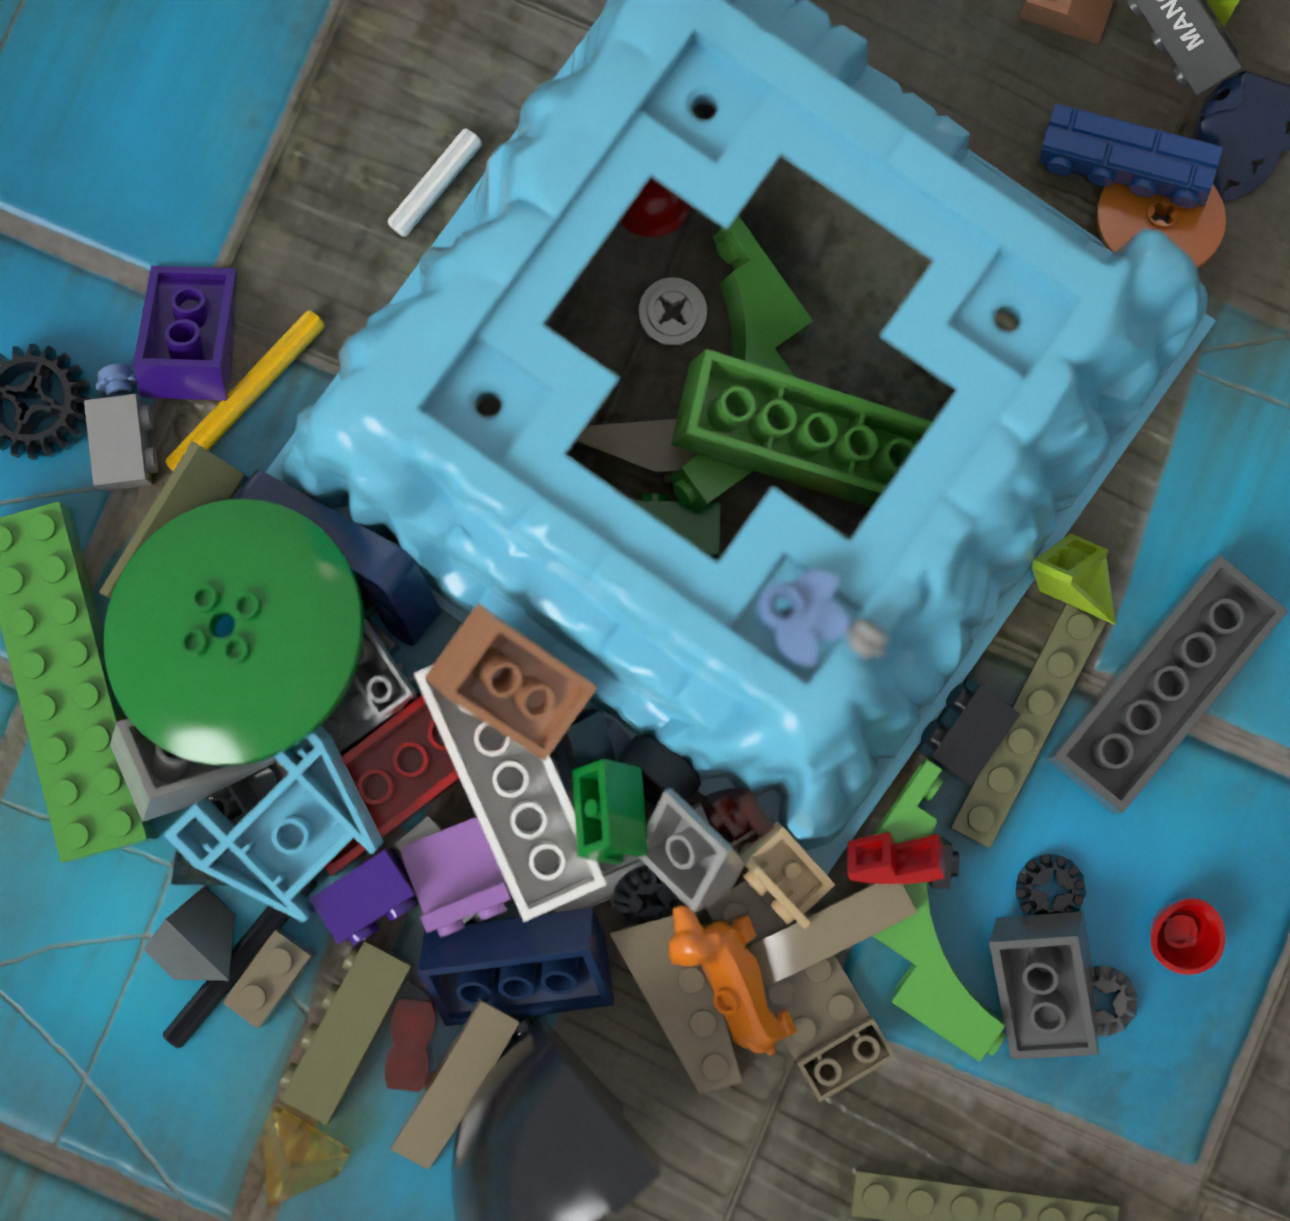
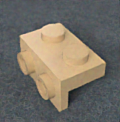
M778 821L739 856L749 869L743 877L761 896L766 891H769L775 897L770 906L787 924L795 919L804 930L811 925L804 914L835 886L832 880Z

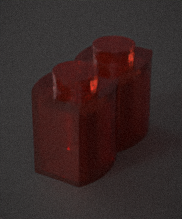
M404 996L394 1007L390 1022L391 1037L394 1044L387 1054L384 1066L385 1082L389 1089L420 1092L431 1075L433 1052L430 1042L436 1034L439 1023V1013L432 999Z

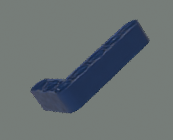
M256 470L232 498L262 500L279 504L303 515L325 531L346 556L355 574L359 588L366 591L387 630L403 643L414 646L441 613L417 562L410 554L396 544L261 470Z

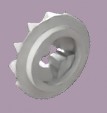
M675 277L661 279L653 283L641 298L639 305L640 322L647 335L662 345L681 346L696 338L706 323L707 305L705 298L694 284L685 279ZM661 299L673 307L686 300L680 312L685 325L677 322L675 319H670L668 322L665 321L662 325L660 324L665 315Z

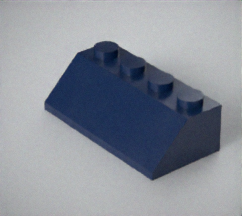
M594 908L542 914L525 922L520 917L467 924L464 928L442 937L439 936L437 929L428 933L424 930L418 973L445 1026L466 1024L479 999L484 1000L514 1018L613 1006L614 1004L606 938Z

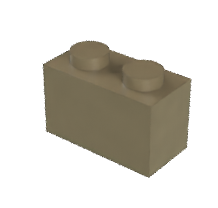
M285 929L275 930L222 1003L257 1029L265 1026L318 953Z

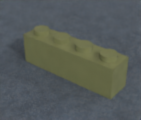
M371 940L364 941L361 947L357 945L352 947L342 968L348 970L347 975L341 986L335 983L331 986L321 1005L322 1008L327 1010L320 1025L311 1024L300 1044L306 1051L299 1065L291 1062L280 1081L279 1086L285 1088L280 1098L281 1101L325 1125L332 1121L413 969L414 963Z

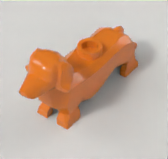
M686 906L673 908L674 935L669 941L668 952L671 962L674 965L696 967L701 965L714 993V1005L723 1014L731 1037L736 1045L749 1049L754 1053L763 1054L766 1052L769 1056L775 1054L776 1042L795 1034L797 1030L788 1009L781 1010L777 1014L778 1019H776L772 1011L767 1007L760 967L755 956L746 947V944L756 937L749 915L736 917L732 920V927L729 926L727 919L701 926L690 908Z

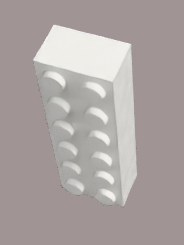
M434 664L414 673L415 678L523 921L525 922L607 885L596 861L578 858L575 812L550 755L544 761L443 696L425 677Z

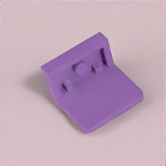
M472 818L407 844L401 849L402 860L424 914L420 917L426 933L437 929L439 936L442 937L464 928L465 925L462 919L479 912L481 919L484 920L507 910L504 902L512 899L513 896L478 818Z

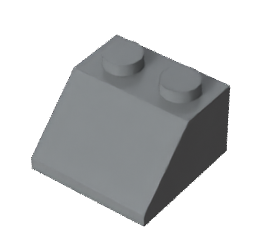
M671 788L664 792L646 827L648 855L639 858L695 913L728 895L745 863L735 850Z

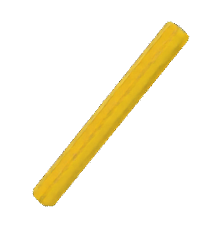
M306 311L228 393L227 400H221L166 458V465L174 471L192 441L209 451L325 328L322 319L314 312Z

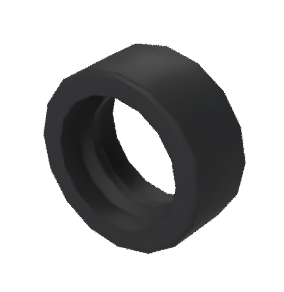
M643 735L634 736L616 760L619 763L642 769L644 798L656 806L659 804L664 792L670 788L688 804L701 785L698 774L684 759L662 743Z

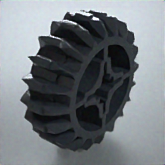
M30 343L26 356L20 347L12 346L11 354L13 359L11 360L0 353V450L4 451L10 447V454L16 458H20L26 450L28 458L38 460L41 448L49 458L55 456L54 444L56 443L64 450L70 449L71 445L66 437L70 433L77 438L82 437L83 432L76 427L78 421L86 423V415L81 411V408H85L84 400H91L88 396L80 395L91 388L87 380L79 379L83 369L77 364L70 366L72 358L66 353H62L57 357L56 349L49 345L41 353L39 346L35 343ZM35 370V373L30 372L28 379L22 385L10 386L18 376ZM52 372L58 375L63 384L65 404L58 403L51 397L53 384L49 380ZM38 396L49 406L39 404L29 407L17 397L28 400V398L36 399ZM3 399L15 405L16 415L14 420L18 422L15 432L10 429L4 418ZM45 418H58L48 429L31 434L33 430L37 431L39 424Z

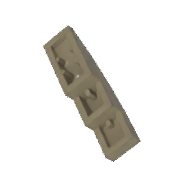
M873 883L856 893L853 892L816 912L806 915L805 917L811 923L806 930L797 921H794L746 947L757 959L763 987L765 988L916 914L917 911L903 884Z
M482 999L478 1000L459 1036H455L437 1070H433L391 1144L390 1150L429 1170L462 1120L480 1084L497 1063L520 1023L518 1019Z

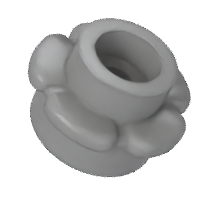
M859 617L852 628L848 626L845 628L846 633L851 637L847 645L862 657L871 660L874 654L880 657L886 655V652L883 650L891 638L870 621Z

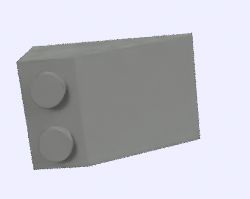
M129 718L116 722L110 743L142 821L186 808L274 764L275 758L271 757L255 763L236 766H217L191 761L166 751L152 742L139 731Z

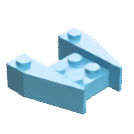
M322 726L301 743L274 756L290 773L237 826L206 797L195 803L163 835L195 868L301 922H304L316 909L300 891L353 838L370 854H373L384 843L331 735Z

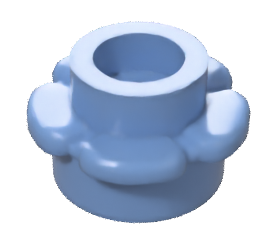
M111 364L103 367L97 373L98 382L96 389L99 395L103 397L130 395L134 386L137 385L136 376L132 374L130 366L126 364Z

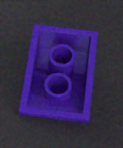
M151 266L133 360V368L141 398L227 400L233 355L237 284L236 269Z

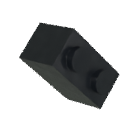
M965 679L963 684L957 685L946 699L947 707L938 720H933L924 729L921 735L922 742L917 751L938 764L943 771L954 779L971 786L1021 714L982 684Z

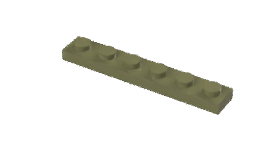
M1067 603L1064 604L1012 705V708L1021 715L970 786L949 827L950 829L986 848L991 847L1106 623L1105 620Z
M855 1169L850 1207L851 1216L885 1221H1118L1119 1206L1112 1203Z

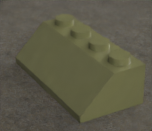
M192 441L99 593L111 599L118 579L129 560L140 546L163 525L196 507L232 499L249 478Z

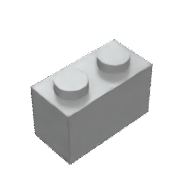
M136 394L84 400L93 486L104 492L154 485L152 473H158L159 465L155 447H149L148 431L154 429L150 405H145L144 401Z

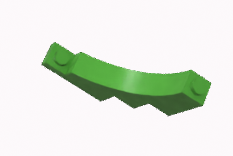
M738 215L728 229L722 227L712 237L720 257L734 268V271L719 284L727 306L731 326L732 357L795 377L776 348L812 323L813 320ZM694 453L669 479L674 484L673 491L678 500L683 505L689 506L695 513L750 474L752 470Z
M925 756L872 836L890 832L895 843L933 835L937 821L936 816L919 805L922 799L929 802L943 783V780L938 777L942 771L938 764ZM927 882L903 884L917 913L873 935L874 938L911 962V965L890 994L891 1002L981 1062L986 1053L993 1056L1006 1037V1034L1002 1032L1005 1027L1003 1019L987 1007L966 986L944 953L930 914Z

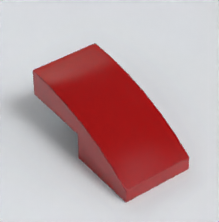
M890 832L848 841V876L852 881L874 884H913L945 879L944 845L939 834L895 843Z

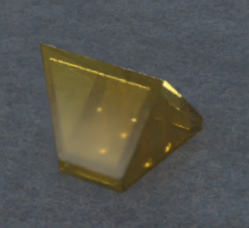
M277 1105L271 1111L262 1131L268 1208L336 1178L352 1151Z

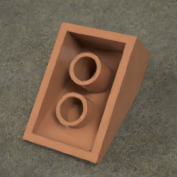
M480 603L476 605L425 676L443 696L544 761L598 688L591 681Z

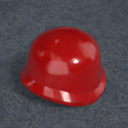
M650 177L623 214L620 222L627 230L642 237L664 236L683 224L689 213L690 204Z
M1185 898L1166 904L1157 911L1151 922L1149 933L1152 953L1160 964L1173 972L1183 975L1205 972L1219 961L1224 952L1226 934L1222 919L1213 906L1202 899Z

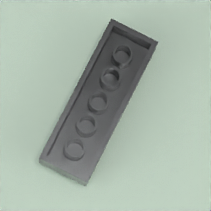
M1221 555L1208 560L1051 750L1046 759L1112 814H1122L1288 610Z

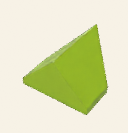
M1070 533L1033 560L1032 570L1040 592L1116 625L1107 564L1108 549Z

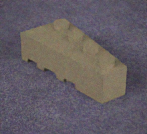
M673 914L610 931L611 938L699 1095L742 1083L725 1018L714 1005V993L701 965L696 967L674 965L670 960L668 952L669 941L674 935Z

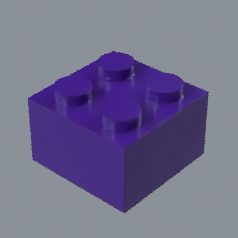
M394 849L383 850L309 899L337 944L350 941L353 946L378 932L380 928L376 922L385 916L390 921L396 920L417 906L413 900L416 897V893L407 870Z

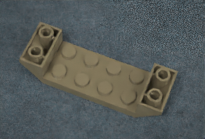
M758 826L729 843V845L740 856L764 834L761 826ZM744 865L730 893L705 908L714 922L727 919L731 927L732 920L736 917L749 915L756 937L746 944L747 946L788 924L770 906L775 897L769 891H766L761 896L743 877L749 871ZM809 910L804 914V916L810 913ZM835 955L764 988L767 1007L772 1011L776 1019H778L777 1014L781 1010L788 1009L797 1032L786 1037L783 1041L819 1102L896 1057Z

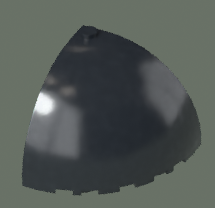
M540 1015L533 1022L527 1016L518 1024L512 1035L513 1041L503 1050L497 1063L480 1084L459 1123L451 1165V1194L456 1221H605L602 1217L607 1210L611 1214L615 1213L617 1215L661 1175L660 1156L624 1118L623 1105L545 1018Z

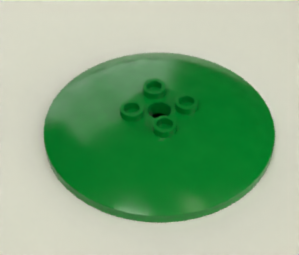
M230 499L196 507L177 516L154 532L129 560L113 590L104 629V656L113 692L128 718L140 732L166 751L182 758L202 764L236 766L274 757L301 743L315 732L336 709L348 690L360 659L364 635V613L360 589L355 574L338 545L325 531L296 511L279 504L252 499ZM224 616H233L235 621L233 632L226 638H218L216 635L218 621Z

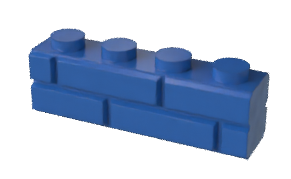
M1055 103L1042 145L1039 163L1045 164L1046 168L1055 174L1069 175L1072 171L1087 175L1089 181L1100 186H1110L1113 183L1129 186V190L1138 196L1152 197L1155 194L1170 197L1171 201L1177 206L1194 208L1197 205L1204 207L1206 205L1223 147Z

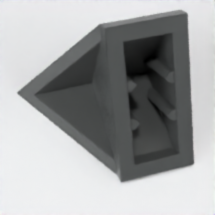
M203 886L164 920L143 950L174 980L229 981L236 915L208 887Z

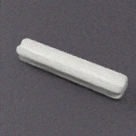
M463 129L389 217V226L403 237L407 236L480 149L482 143L476 134L468 129Z

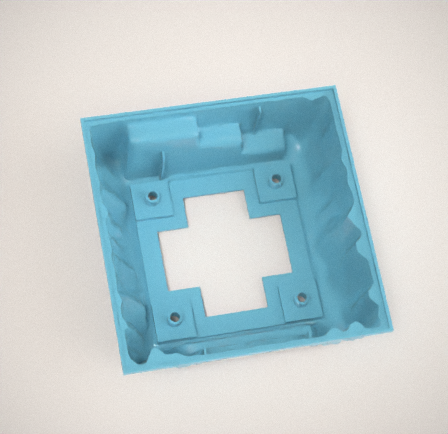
M607 0L600 17L576 47L556 77L551 81L543 82L521 106L517 130L508 142L498 145L487 161L484 175L429 250L423 254L418 265L391 302L368 317L366 328H363L345 342L339 353L341 365L339 373L317 403L298 414L295 433L265 473L404 549L417 562L438 606L462 624L476 605L480 603L598 687L583 709L590 710L596 708L602 710L603 716L615 720L631 740L634 736L643 735L662 743L678 754L698 774L701 785L697 791L751 830L761 826L765 833L778 821L827 875L848 846V841H851L921 742V735L929 723L936 720L943 711L950 692L957 685L962 684L1034 581L1033 560L1065 537L1216 320L1205 313L1208 297L1205 287L1199 281L1197 266L1192 258L1171 241L1163 231L1144 228L1116 252L1106 248L1101 240L969 150L970 133L948 116L939 115L933 107L915 93H905L897 81L869 66L867 40L843 25H832L827 12L810 0ZM707 104L713 107L717 114L709 120H700L693 115L692 110L697 105ZM783 156L933 261L880 337L957 391L851 541L772 487L719 563H716L565 456V453L619 379L543 325L650 177L657 180L722 227L728 229L779 157ZM1005 312L1012 315L1017 324L1016 330L1005 332L999 329L995 323V314ZM487 397H494L502 402L500 413L492 418H484L477 413L478 404ZM809 570H822L837 576L839 580L835 592L830 599L846 612L852 626L859 617H862L883 630L891 638L883 650L886 652V655L880 657L874 654L871 660L862 657L847 645L851 637L846 634L836 640L817 641L818 656L814 666H804L795 663L779 650L775 629L769 627L761 618L759 602L762 594L767 588L776 583L785 582L791 584L803 572ZM780 598L775 601L774 610L781 616L783 612L792 610V605L787 599Z

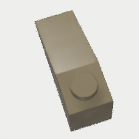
M676 419L588 425L584 427L572 444L575 447L650 477L664 478V484H673L669 477L681 468L695 453L671 445Z

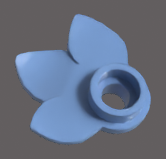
M809 570L803 572L791 584L785 582L776 583L764 591L759 602L761 618L769 627L775 629L779 650L795 663L804 666H814L816 664L818 656L817 641L836 640L847 634L845 631L847 626L852 628L851 621L846 612L830 599L835 592L839 579L837 576L826 571ZM784 598L790 601L792 605L791 613L786 616L778 615L774 610L776 600Z

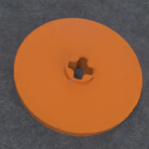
M1113 183L1110 186H1105L1097 206L1096 222L1103 244L1113 252H1116L1144 228L1163 231L1171 241L1192 258L1197 268H1200L1215 254L1222 241L1226 226V213L1222 198L1214 185H1212L1205 207L1197 205L1194 208H1183L1175 205L1170 197L1155 194L1152 197H1142L1132 193L1129 190V186ZM1155 212L1159 216L1167 214L1169 216L1167 224L1163 220L1155 222L1153 220Z

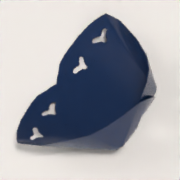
M1242 71L1222 81L1205 98L1195 123L1193 139L1223 147L1213 185L1219 192L1223 202L1238 199L1258 188L1274 172L1280 153L1290 148V132L1287 135L1285 134L1287 128L1286 121L1290 122V84ZM1230 89L1228 97L1223 100H1214L1222 90ZM1264 159L1263 164L1258 165L1256 172L1253 173L1252 161ZM1227 179L1240 182L1237 186H1230L1226 191L1223 190Z

